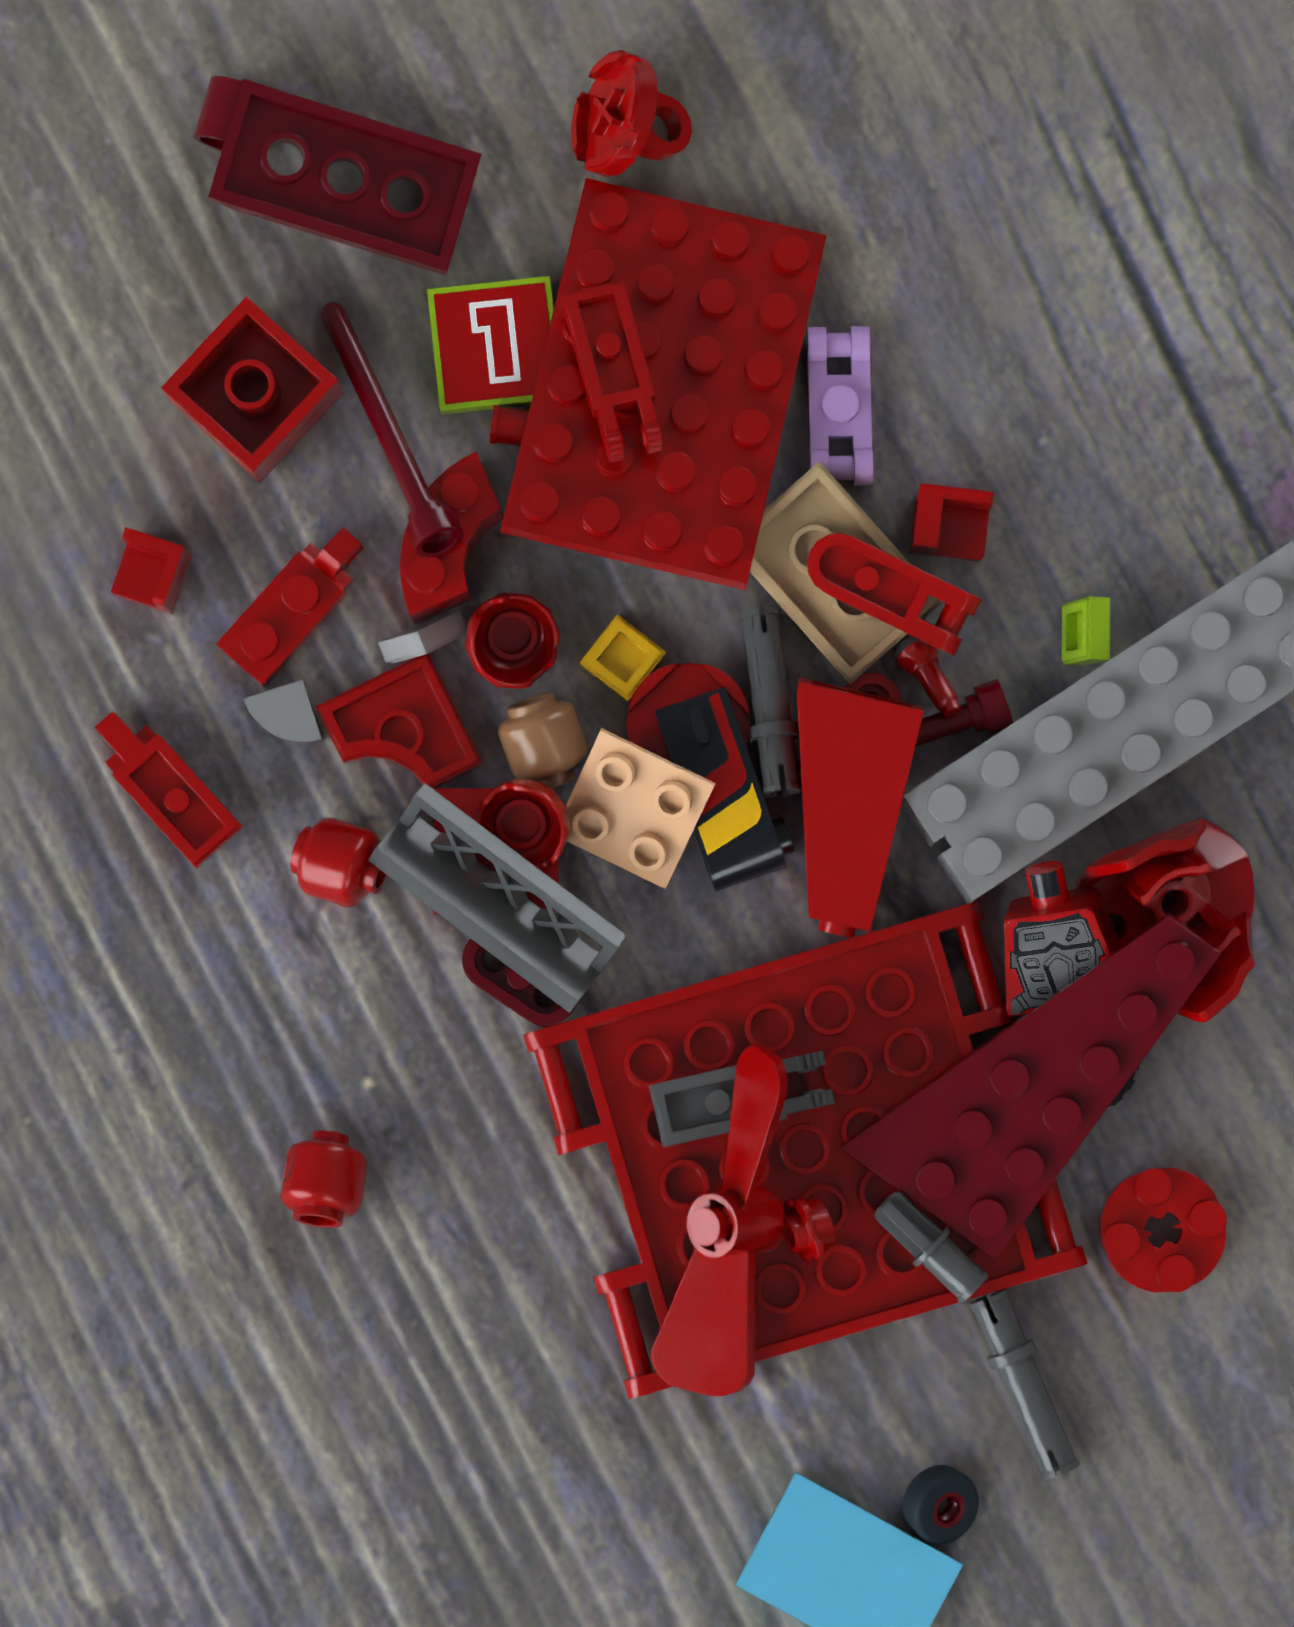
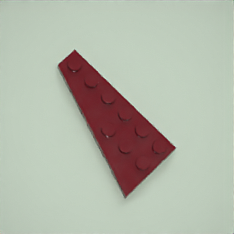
M1170 913L1166 914L1105 957V960L1074 982H1070L1054 993L1043 1004L1026 1016L1016 1020L948 1068L941 1076L920 1091L893 1107L879 1120L842 1143L841 1149L991 1257L997 1259L1221 955V949Z

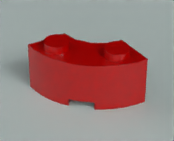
M477 452L462 458L447 468L428 487L434 500L441 501L444 506L454 511L463 531L462 540L453 549L444 554L434 557H422L417 554L406 527L401 547L400 577L404 600L414 625L471 601L466 579L470 554L483 533L503 520L501 507Z

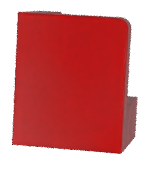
M920 483L915 498L909 554L981 561L985 555L989 512L993 506L994 492Z
M125 527L121 540L127 546L111 593L114 596L172 615L192 559L191 554L182 545Z

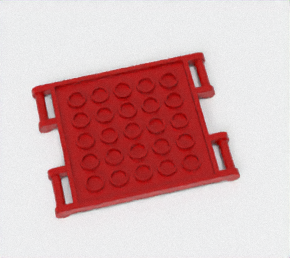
M980 901L523 1034L528 1053H535L558 1132V1136L552 1137L557 1155L606 1142L641 1263L593 1277L598 1295L605 1294L629 1378L623 1380L628 1399L674 1387L664 1381L656 1370L653 1371L629 1287L647 1282L661 1329L695 1249L687 1230L689 1209L698 1197L708 1193L722 1192L729 1133L663 1147L649 1085L736 1066L741 1053L749 1046L763 1045L778 1055L781 1060L823 1051L826 1065L820 1066L818 1070L801 1074L797 1072L787 1073L788 1085L785 1100L800 1097L803 1092L822 1088L825 1091L832 1089L835 1101L834 1104L786 1114V1120L778 1121L758 1184L759 1187H764L775 1194L781 1203L783 1212L784 1202L793 1200L795 1203V1200L803 1198L805 1201L814 1198L819 1199L831 1218L835 1232V1244L824 1249L823 1258L816 1260L813 1257L811 1260L804 1261L799 1252L794 1253L789 1248L782 1232L780 1239L775 1245L765 1250L756 1251L755 1362L959 1303L957 1297L923 1264L916 1267L911 1263L915 1257L875 1219L874 1214L881 1203L892 1193L901 1191L842 1150L841 1146L842 1143L858 1132H862L886 1115L893 1107L906 1098H910L941 1076L948 1068L973 1052L970 1034L1015 1022L1014 1016L1008 1017L1006 1004L1004 1005L979 923V921L985 919ZM954 928L980 1010L978 1013L964 1017L939 936V932ZM576 1039L600 1120V1124L582 1128L558 1044ZM1056 1179L1037 1203L1052 1251L1051 1254L1035 1258L1025 1222H1023L998 1258L994 1259L906 1196L940 1230L944 1227L951 1230L948 1237L973 1262L989 1274L983 1284L967 1300L1088 1264L1083 1245L1076 1246Z

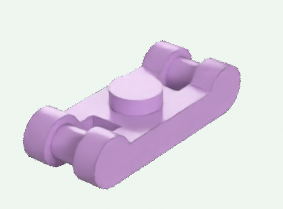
M850 326V333H826V327H807L810 469L820 461L836 480H853L854 486H873L870 327ZM827 357H850L851 374L827 375ZM829 440H852L853 455L829 456Z

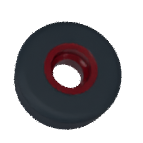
M935 1465L920 1472L909 1484L903 1499V1516L907 1526L926 1541L934 1544H946L960 1538L971 1527L977 1515L979 1497L976 1486L969 1477L951 1466ZM945 1498H948L945 1510L937 1514L939 1504Z

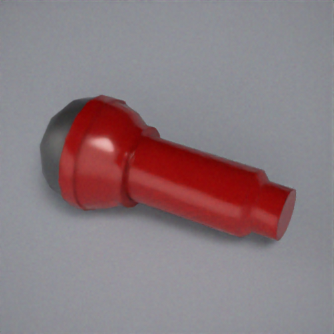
M909 634L902 638L895 652L898 666L919 680L936 709L942 711L946 718L956 716L962 710V707L958 703V695L938 665L937 648Z

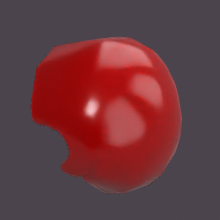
M503 592L489 598L474 611L468 621L464 647L473 669L491 684L502 688L524 689L532 687V684L553 667L558 654L559 628L551 610L531 595Z
M515 779L498 785L482 798L475 815L477 823L540 870L555 864L560 858L571 830L566 805L551 787L537 780Z

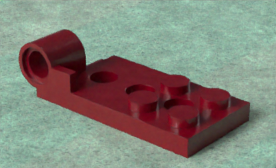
M224 76L211 77L193 136L198 142L221 151L208 200L242 213L442 275H446L482 155L466 148L246 79L241 81ZM290 143L300 151L303 165L294 174H278L269 166L267 152L275 144ZM347 161L354 164L360 170L362 185L357 191L350 194H342L330 186L327 179V171L334 163ZM398 180H408L414 183L421 193V205L412 212L397 211L390 205L387 199V188L389 185Z

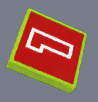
M550 276L427 289L441 415L491 410L494 408V405H500V407L504 408L531 405L554 310Z

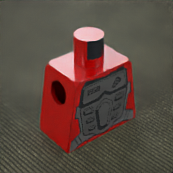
M1045 861L1029 866L1025 870L1030 896L1010 901L1004 922L1006 1009L1008 1017L1030 1013L1050 999L1054 993L1070 982H1074L1105 960V957L1121 947L1100 891L1094 887L1068 890L1062 862Z

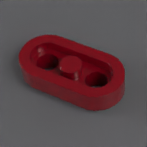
M471 938L469 939L463 950L462 965L466 976L475 986L528 1022L537 1026L549 1027L562 1023L573 1013L575 1007L569 1013L557 1003L549 1008L537 1005L534 999V993L537 988L507 965L496 973L487 971L482 963L483 956L487 950Z

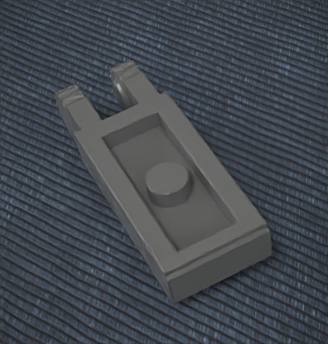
M823 1051L782 1060L786 1073L797 1072L801 1074L818 1070L820 1066L826 1065ZM736 1066L649 1085L663 1147L729 1133ZM821 1088L803 1092L800 1097L785 1100L779 1121L786 1120V1114L834 1104L832 1089L825 1091Z

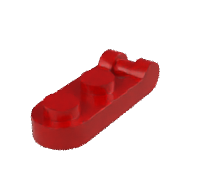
M844 533L828 534L818 540L810 550L807 560L808 574L812 582L824 593L955 656L963 640L958 637V634L968 614L975 616L982 602L981 598L852 535ZM929 595L945 602L935 625L918 617Z

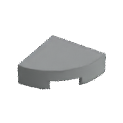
M459 610L404 630L378 642L385 661H391L393 664L428 654L464 636L467 627Z
M304 680L243 698L253 718L261 727L274 736L301 744L323 741Z

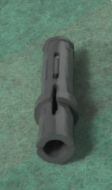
M758 607L748 609L740 614V620L743 624L755 724L749 729L750 742L757 745L762 784L761 790L764 798H776V791L780 790L782 798L801 793L794 740L799 736L798 722L791 721L779 622L780 610L776 607H765V615L760 617V609Z
M1007 1289L991 1293L992 1296L989 1297V1300L987 1295H983L971 1301L969 1306L976 1316L990 1349L991 1355L987 1357L991 1370H998L1040 1469L1042 1480L1057 1477L1056 1472L1059 1471V1467L1062 1474H1065L1078 1467L1080 1463L1078 1458H1075L1032 1356L1037 1352L1033 1339H1025L1007 1296L1009 1295Z

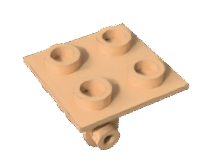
M601 728L566 804L571 827L567 842L666 889L716 783Z

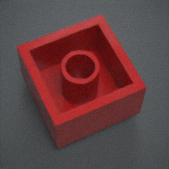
M247 296L161 387L167 399L259 484L344 394L339 380Z

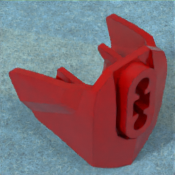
M1198 818L1164 830L1126 848L1110 852L1086 867L1085 873L1077 880L1075 889L1097 888L1102 895L1109 915L1117 914L1122 917L1118 920V925L1115 929L1121 946L1170 913L1221 949V955L1177 1014L1199 1023H1204L1211 1020L1238 996L1247 974L1255 966L1251 937V918L1254 909V880L1248 854L1231 835L1219 826L1203 818ZM1173 890L1171 900L1161 905L1164 895Z

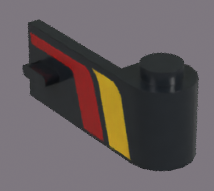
M726 687L655 710L654 713L671 762L716 783L694 828L715 892L787 868L784 855L795 852L783 816L771 819Z

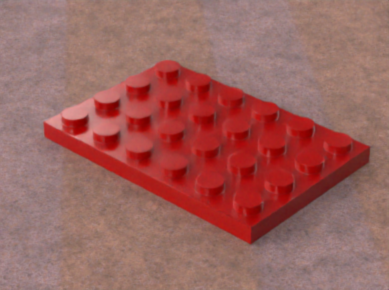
M585 178L500 533L745 590L827 235ZM623 280L656 395L653 406L661 432L663 450L648 454L645 446L642 445L636 408L615 412L618 427L622 432L625 442V459L610 463L602 442L598 417L593 418L563 311L561 296L562 293Z

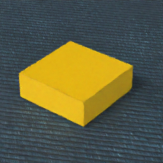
M617 614L579 662V665L629 703L637 687L656 669L667 655V652Z

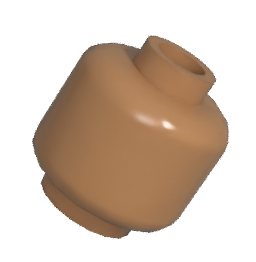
M552 692L535 695L510 705L507 708L509 717L500 724L498 734L513 776L517 779L537 780L551 788L574 780L576 776L573 768L581 764L589 753V746L574 705L565 700H556Z

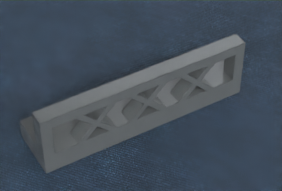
M426 783L416 792L400 820L379 843L368 860L569 1013L600 975L627 937L626 934ZM424 810L441 823L446 833H440L419 817L421 812ZM475 853H480L494 864L496 871H490L478 862ZM525 891L532 892L543 900L547 909H541L527 898ZM576 930L584 931L603 946L601 951L597 952L580 939Z

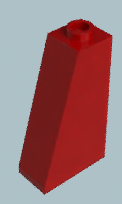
M799 677L797 708L808 915L810 918L819 920L818 929L843 937H854L856 929L871 931L924 710L921 705Z

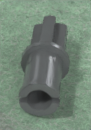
M896 1191L892 1193L877 1208L874 1214L875 1219L915 1257L911 1263L916 1267L923 1264L957 1297L961 1304L989 1276L985 1270H982L948 1237L951 1230L947 1227L940 1230L902 1192Z

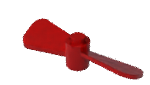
M763 1045L747 1047L738 1059L722 1192L708 1193L698 1197L689 1209L687 1230L695 1249L651 1350L652 1364L664 1381L677 1388L714 1397L738 1393L745 1389L754 1377L756 1251L765 1250L775 1245L784 1229V1212L780 1201L770 1190L758 1186L784 1106L788 1085L783 1061L778 1055Z

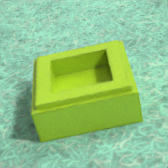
M1090 596L1063 603V665L1086 666L1110 660V597Z

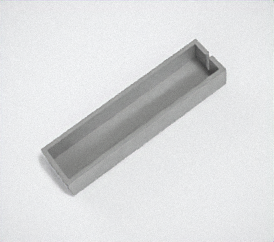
M1294 540L903 795L901 806L929 848L938 843L943 837L951 846L941 853L937 860L966 904L981 897L1294 691Z

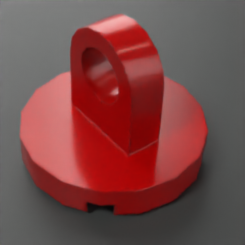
M618 50L608 53L593 66L588 77L596 80L592 84L589 93L581 91L579 97H577L571 123L572 149L576 159L585 162V167L583 168L589 172L610 177L623 173L635 162L638 156L649 160L662 161L686 148L692 135L690 117L678 100L658 92L657 76L650 61L640 55ZM655 115L660 117L667 127V141L659 138L653 130L652 126Z

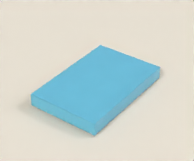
M795 1471L735 1585L811 1627H930L957 1578L963 1563Z

